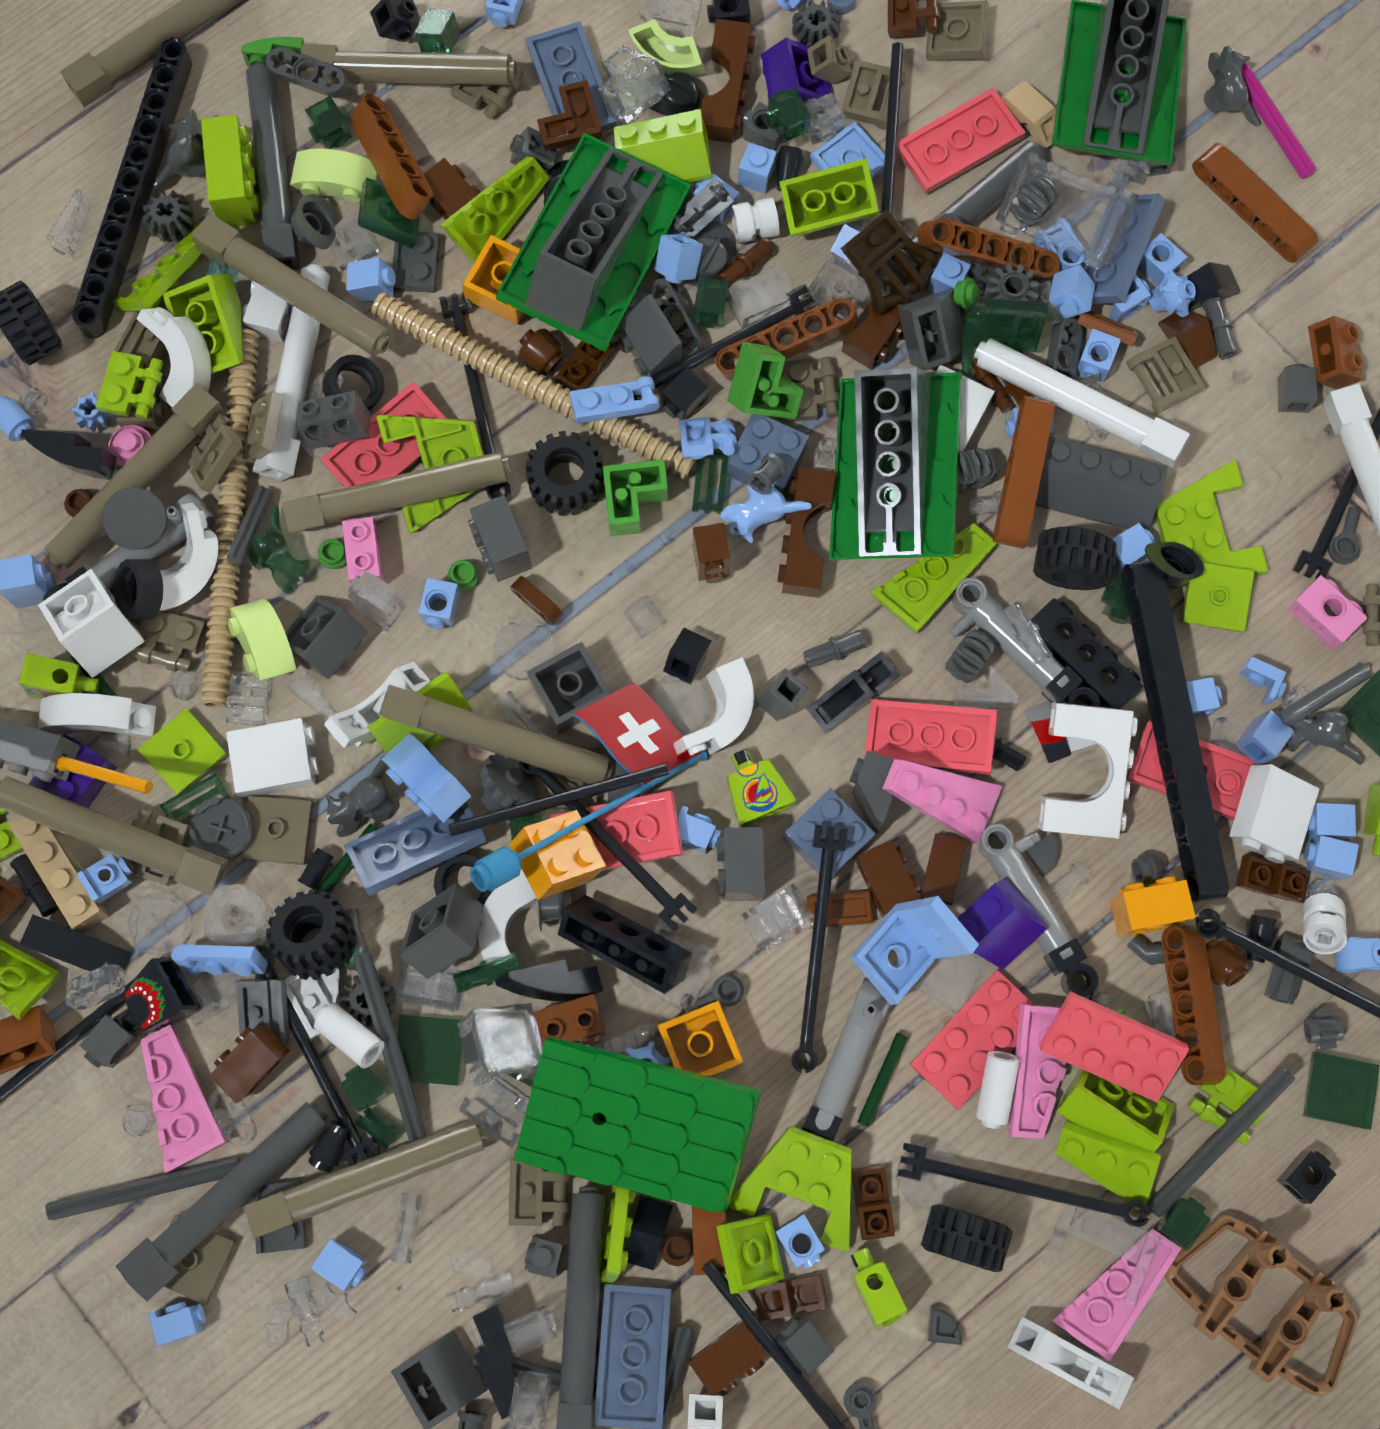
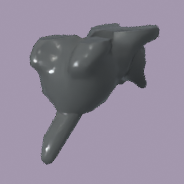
M1229 46L1223 48L1220 56L1218 53L1212 52L1209 56L1208 68L1214 77L1215 84L1205 92L1204 102L1207 108L1213 113L1241 110L1248 122L1254 126H1259L1260 120L1248 102V89L1241 72L1243 64L1250 60V56H1243Z
M194 110L187 112V118L175 124H168V127L175 132L176 137L168 150L167 164L153 183L154 189L164 186L173 174L184 177L196 176L198 178L206 175L204 151H202V127Z
M1332 709L1317 711L1312 718L1306 717L1294 726L1287 724L1294 731L1286 743L1288 751L1295 752L1298 745L1309 741L1334 748L1359 765L1363 763V758L1359 752L1346 745L1348 736L1346 727L1349 720L1344 713Z
M384 756L381 757L370 776L358 782L348 795L341 799H335L330 795L326 797L328 801L327 820L330 824H339L336 830L339 837L352 834L364 818L369 817L380 823L386 821L391 816L394 802L389 798L386 787L381 781V777L387 769V765L382 761Z

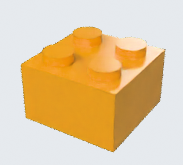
M490 235L462 284L464 296L470 302L518 325L524 313L511 307L509 304L507 305L496 300V295L520 249Z
M575 810L526 826L511 841L510 846L518 854L580 820L581 817L578 811ZM585 824L521 859V868L537 900L589 883L606 866Z
M1175 876L1158 879L1156 883L1150 884L1146 888L1144 883H1135L1124 886L1123 890L1117 891L1118 895L1110 900L1118 938L1164 930L1171 925L1182 926L1195 919L1196 916L1187 880L1176 882Z
M719 1001L657 1025L673 1068L713 1077L743 1064Z

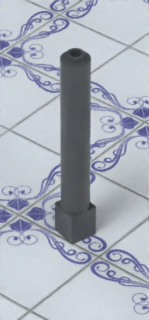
M259 62L246 70V81L263 227H261L263 247L265 253L289 268L297 270L300 269L296 235L292 230L290 222L292 209L276 77L268 69L266 63Z
M1026 141L939 215L952 213L962 223L972 226L1045 165L1046 153L1044 148L1037 142ZM917 233L910 238L913 242L922 246L918 241ZM922 246L923 248H925L926 250L930 251V252L933 253L934 255H937V254L940 253V252H938V251H935V250H932V249H929V248H926V247ZM900 249L918 271L922 264L920 260ZM890 258L886 261L887 265L905 286L908 283L907 277ZM875 271L883 295L893 294L891 288L879 273Z
M305 1102L153 1242L148 1237L116 1265V1268L129 1286L142 1298L149 1301L179 1273L175 1268L177 1264L328 1127L324 1121L329 1116L316 1102L312 1106Z
M579 1187V1193L572 1194L556 1429H592L605 1195L599 1194V1188Z

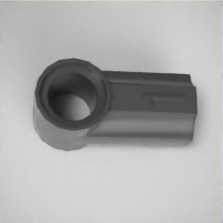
M1280 935L1273 950L1307 967L1311 963L1313 952L1304 943ZM1273 964L1264 996L1271 1000L1291 1005L1294 1003L1301 978Z

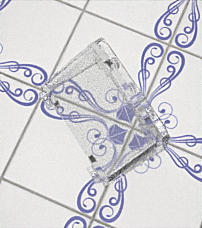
M1025 150L995 218L1001 224L1000 230L1014 236L1019 231L1085 258L1083 263L1093 268L1100 269L1102 265L1108 266L1139 203L1138 194L1126 189L1123 192L1119 191L1117 194V190L1113 186L1108 187L1059 168L1052 162L1048 161L1047 163L1038 159L1039 155ZM1042 173L1055 182L1061 191L1060 197L1038 224L1027 227L1014 217L1010 211V205L1025 183H1028L1032 177Z

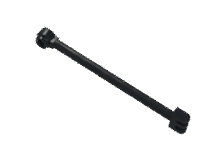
M806 284L786 293L790 301L789 304L652 376L655 388L676 378L686 368L691 370L712 359L724 347L768 329L794 314L797 316L815 308L816 306H812L804 310V307L813 302L811 295L799 299V296L808 292ZM641 394L633 395L634 401L637 400V398H639Z
M462 292V299L464 301L462 304L458 303L457 294L451 295L453 306L447 307L448 304L445 296L439 297L443 318L453 317L456 332H462L463 337L469 336L465 314L473 313L471 302L465 298L464 292ZM464 364L484 455L495 453L496 449L477 369H472L471 364L468 366ZM509 482L487 486L486 491L489 500L498 498L494 493L499 489L505 491L504 495L507 501L510 499L512 492Z
M1380 408L1371 425L1377 441L1380 437ZM1352 467L1312 552L1309 553L1302 550L1292 570L1298 573L1302 569L1303 564H1307L1308 566L1303 575L1307 578L1311 577L1315 568L1319 570L1315 580L1320 575L1325 578L1331 565L1330 562L1322 558L1358 484Z
M519 761L520 768L531 777L537 776L554 794L568 790L550 771L538 767L531 769L529 764ZM579 801L565 804L571 812L577 810L581 818L591 814ZM596 818L585 824L588 830L664 907L658 916L672 931L676 932L679 929L677 923L671 919L674 915L683 923L689 919L680 910L684 905L693 914L698 910L682 893L674 899Z
M815 824L812 847L822 848L801 1036L799 1047L793 1051L791 1056L793 1067L800 1073L802 1071V1064L798 1062V1057L801 1053H807L810 1056L809 1062L804 1064L805 1073L813 1071L818 1061L817 1055L813 1050V1037L835 850L845 851L848 829L842 827L839 831V840H834L835 827L828 826L826 839L821 838L822 825Z
M1203 909L1199 912L1198 917L1196 916L1195 928L1200 936L1204 938H1223L1380 1019L1379 1003L1228 927L1226 922L1222 921L1220 914L1215 910ZM1212 919L1213 921L1205 922L1204 920Z
M257 945L259 952L265 953L268 956L265 974L261 975L264 978L279 979L273 966L275 955L269 947ZM287 996L289 1028L335 1117L350 1128L346 1138L352 1148L342 1153L348 1165L356 1164L357 1162L354 1158L358 1156L361 1161L369 1159L366 1151L370 1149L373 1156L382 1154L374 1137L363 1141Z
M908 1143L903 1144V1150L915 1152V1157L901 1156L900 1163L912 1165L913 1167L912 1172L906 1169H898L897 1176L921 1181L922 1171L1115 1215L1122 1217L1128 1225L1133 1227L1144 1226L1149 1221V1218L1143 1216L1133 1220L1129 1215L1132 1207L1138 1208L1140 1214H1151L1147 1204L1140 1200H1131L1124 1204L925 1158L926 1147Z

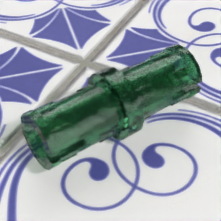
M515 952L490 962L486 960L480 961L479 966L452 974L458 993L462 994V992L487 984V986L494 985L496 978L507 972L519 970L520 965L516 959Z

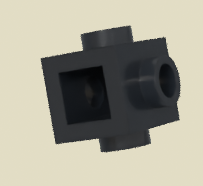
M381 0L370 11L379 37L407 42L423 25L413 0Z

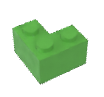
M742 342L727 399L733 406L747 414L796 419L804 390L789 379L781 377L786 359L785 356L768 345Z
M664 460L603 466L610 536L641 533L638 504L668 501Z

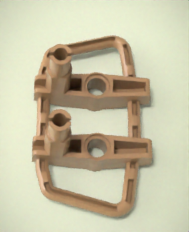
M1231 1216L1217 1218L1181 1248L1165 1274L1166 1281L1170 1287L1198 1313L1193 1327L1209 1339H1215L1220 1334L1252 1359L1248 1369L1264 1382L1270 1383L1278 1375L1311 1395L1323 1396L1330 1393L1337 1384L1357 1324L1356 1313L1348 1304L1347 1295L1340 1293L1342 1290L1335 1289L1337 1284L1325 1277L1321 1271L1315 1270L1312 1272L1292 1257L1288 1249H1283L1284 1246L1280 1245L1281 1241L1271 1236L1267 1230L1263 1228L1257 1230L1252 1225ZM1228 1229L1246 1237L1249 1241L1226 1269L1216 1277L1215 1284L1205 1302L1179 1277V1267L1224 1230ZM1285 1267L1304 1283L1280 1312L1271 1319L1269 1328L1259 1347H1257L1227 1323L1242 1304L1251 1297L1255 1285L1266 1268ZM1235 1277L1239 1281L1240 1289L1236 1295L1231 1296L1228 1293L1227 1284L1231 1278ZM1321 1311L1339 1312L1343 1317V1321L1323 1380L1316 1382L1286 1365L1298 1347L1307 1340L1309 1331ZM1291 1320L1295 1326V1332L1292 1337L1287 1339L1283 1333V1326L1287 1321Z

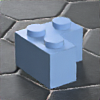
M410 733L382 758V761L389 767L385 773L398 786L403 783L408 788L404 791V794L429 818L435 815L444 823L471 797L459 781Z

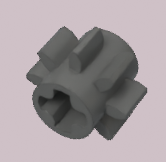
M1331 1009L1311 1012V1019L1304 1020L1306 1041L1308 1043H1316V1050L1337 1048L1336 1041H1342L1344 1038L1342 1020L1339 1016L1332 1017Z

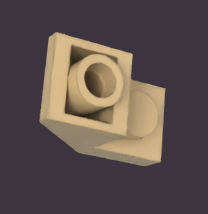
M1022 81L1003 95L1002 99L1019 123H1027L1034 141L1046 149L1052 144L1056 108L1027 81Z

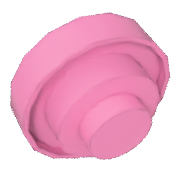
M136 425L124 426L117 429L111 436L108 443L109 453L117 457L116 464L122 468L152 436L143 427Z

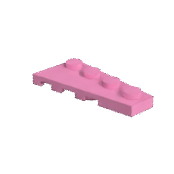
M894 759L882 789L968 841L979 843V838L986 829L1002 786Z
M1020 1004L1015 1056L1020 1058L1007 1134L1011 1137L1044 1138L1056 1102L1055 1094L1059 1082H1063L1067 1069L1064 1068L1066 1065L1065 1061L1040 1051L1039 1043L1061 1007Z
M168 1025L141 1039L147 1079L150 1082L153 1098L151 1099L153 1112L156 1114L159 1145L162 1147L164 1158L163 1167L165 1174L228 1143L173 1025Z
M1150 1230L1051 1322L1110 1362L1180 1252L1181 1247L1156 1230Z

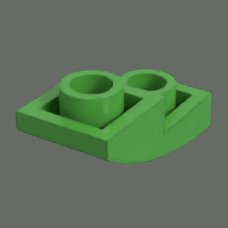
M271 37L242 45L241 52L247 66L251 67L255 63H266L267 54L277 47L301 54V47L305 42L300 37Z

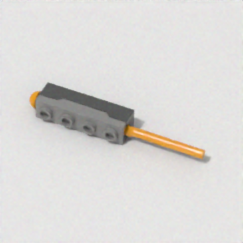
M0 719V769L6 764L9 765L8 770L27 776L28 771L33 772V777L51 783L53 778L66 781L69 773L74 772L146 794L150 793L153 788L151 781L75 760L80 745L63 736Z

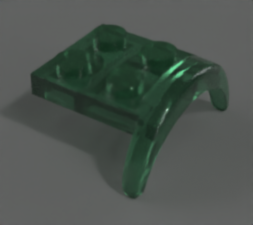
M986 298L972 299L968 305L963 326V374L968 375L971 373L973 348H978L982 341L987 343L990 338L1014 350L1036 352L1048 314V303Z

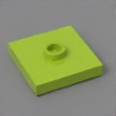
M1203 563L1204 571L1202 575L1187 583L1181 623L1245 632L1254 570Z
M187 708L138 748L139 752L179 797L228 756Z
M771 1213L716 1226L730 1294L744 1292L785 1280Z

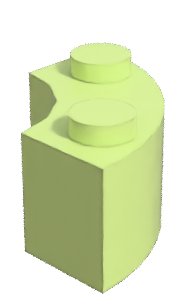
M656 19L628 29L641 55L656 69L666 74L682 72L690 77L706 73L693 36L684 38L670 36L660 28Z
M307 149L296 154L290 185L301 190V193L304 195L335 196L351 203H357L373 196L377 172L370 159L357 154L334 149Z
M261 599L229 608L231 618L228 619L229 630L233 637L236 636L245 651L243 660L248 673H252L261 681L296 670L287 636L274 608L268 600Z

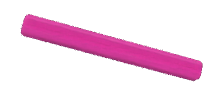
M1245 62L1241 72L1248 89L1250 102L1300 178L1306 179L1316 171L1314 163L1247 62Z

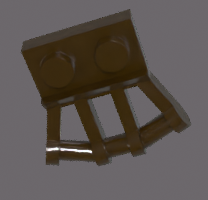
M887 209L840 248L858 270V275L865 279L871 296V306L875 314L884 313L886 308L910 302L911 296L915 292L919 293L926 287V280L931 270L935 269L940 261L936 255L913 242ZM900 249L920 260L922 264L918 271ZM890 258L907 277L908 283L905 286L887 265L886 261ZM875 271L879 273L891 288L893 294L883 296Z

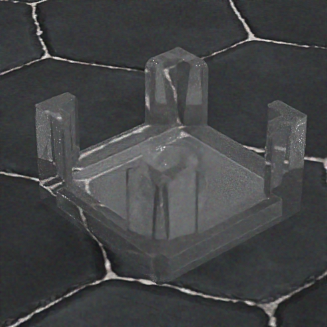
M659 921L653 932L692 952L685 980L668 993L663 994L629 974L627 978L634 985L687 1014L698 999L720 957L715 950L703 944L699 946L672 931L667 924Z
M532 1003L472 1009L457 1024L461 1038H465L472 1031L479 1061L469 1070L472 1086L488 1084L500 1074L521 1072L517 1076L518 1080L531 1079L536 1075L543 1046Z

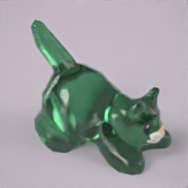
M274 506L270 513L271 528L265 529L260 534L253 535L248 555L251 564L256 569L269 568L276 585L285 594L290 595L293 591L292 584H301L304 581V577L309 569L308 565L311 561L309 559L300 561L291 555L286 540L281 533L279 508Z

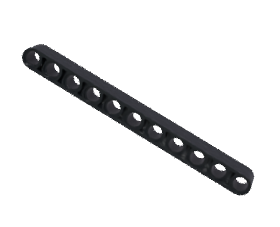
M178 37L166 38L159 47L73 308V320L81 332L88 338L95 339L101 337L107 330L115 306L112 302L118 296L144 216L143 205L148 204L153 183L155 182L172 130L168 127V124H174L190 75L192 60L185 43ZM163 106L161 109L155 110L157 107ZM150 132H155L154 134L147 136V134H149ZM146 158L144 161L138 162L140 159ZM133 184H138L135 188L129 189ZM130 210L127 214L121 215L123 211ZM121 236L118 241L112 242L115 237ZM112 263L109 268L103 269L106 264ZM104 290L100 295L94 296L97 291ZM95 317L92 322L85 323L88 318Z
M1151 562L1125 564L1122 570V583L1184 880H1187L1192 902L1225 898L1229 893V883L1164 575Z

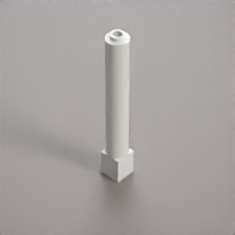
M310 264L308 267L301 269L300 274L328 291L330 275L326 272L325 268L316 264ZM294 306L291 312L274 391L283 395L273 452L260 460L256 459L252 471L277 481H282L294 475L301 442L296 440L298 428L296 427L298 403L304 402L321 324Z
M992 338L987 343L982 341L975 352L974 358L978 359L976 366L1046 401L1054 402L1055 406L1139 447V452L1171 468L1174 467L1188 442L1190 433L1158 417L1154 420Z
M1358 383L1329 392L1323 402V406L1335 436L1340 435L1380 537V448L1369 422L1372 417Z

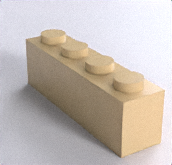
M16 816L7 822L71 929L84 933L110 916L103 903H97L91 899L76 874L82 869L58 831L21 816Z

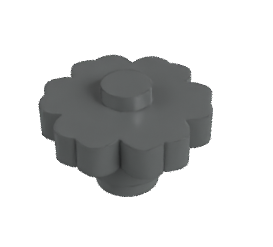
M495 754L490 755L482 763L483 769L479 772L483 785L480 799L486 808L496 811L536 799L535 795L539 792L536 781L520 768L519 762L511 758L505 759L502 755Z

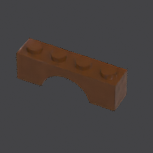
M724 19L716 20L712 43V60L725 69L730 79L719 92L703 97L701 113L707 130L708 140L733 143L734 132L740 133L742 114H738L739 106H745L747 88H742L743 80H749L751 62H747V56L754 53L756 36H751V23Z
M799 467L798 477H791L789 495L795 496L794 501H805L810 503L812 507L809 510L786 514L785 524L791 525L790 535L783 536L781 553L787 554L786 565H779L777 582L783 583L782 593L819 598L824 559L813 553L807 546L803 530L813 517L830 511L836 472Z

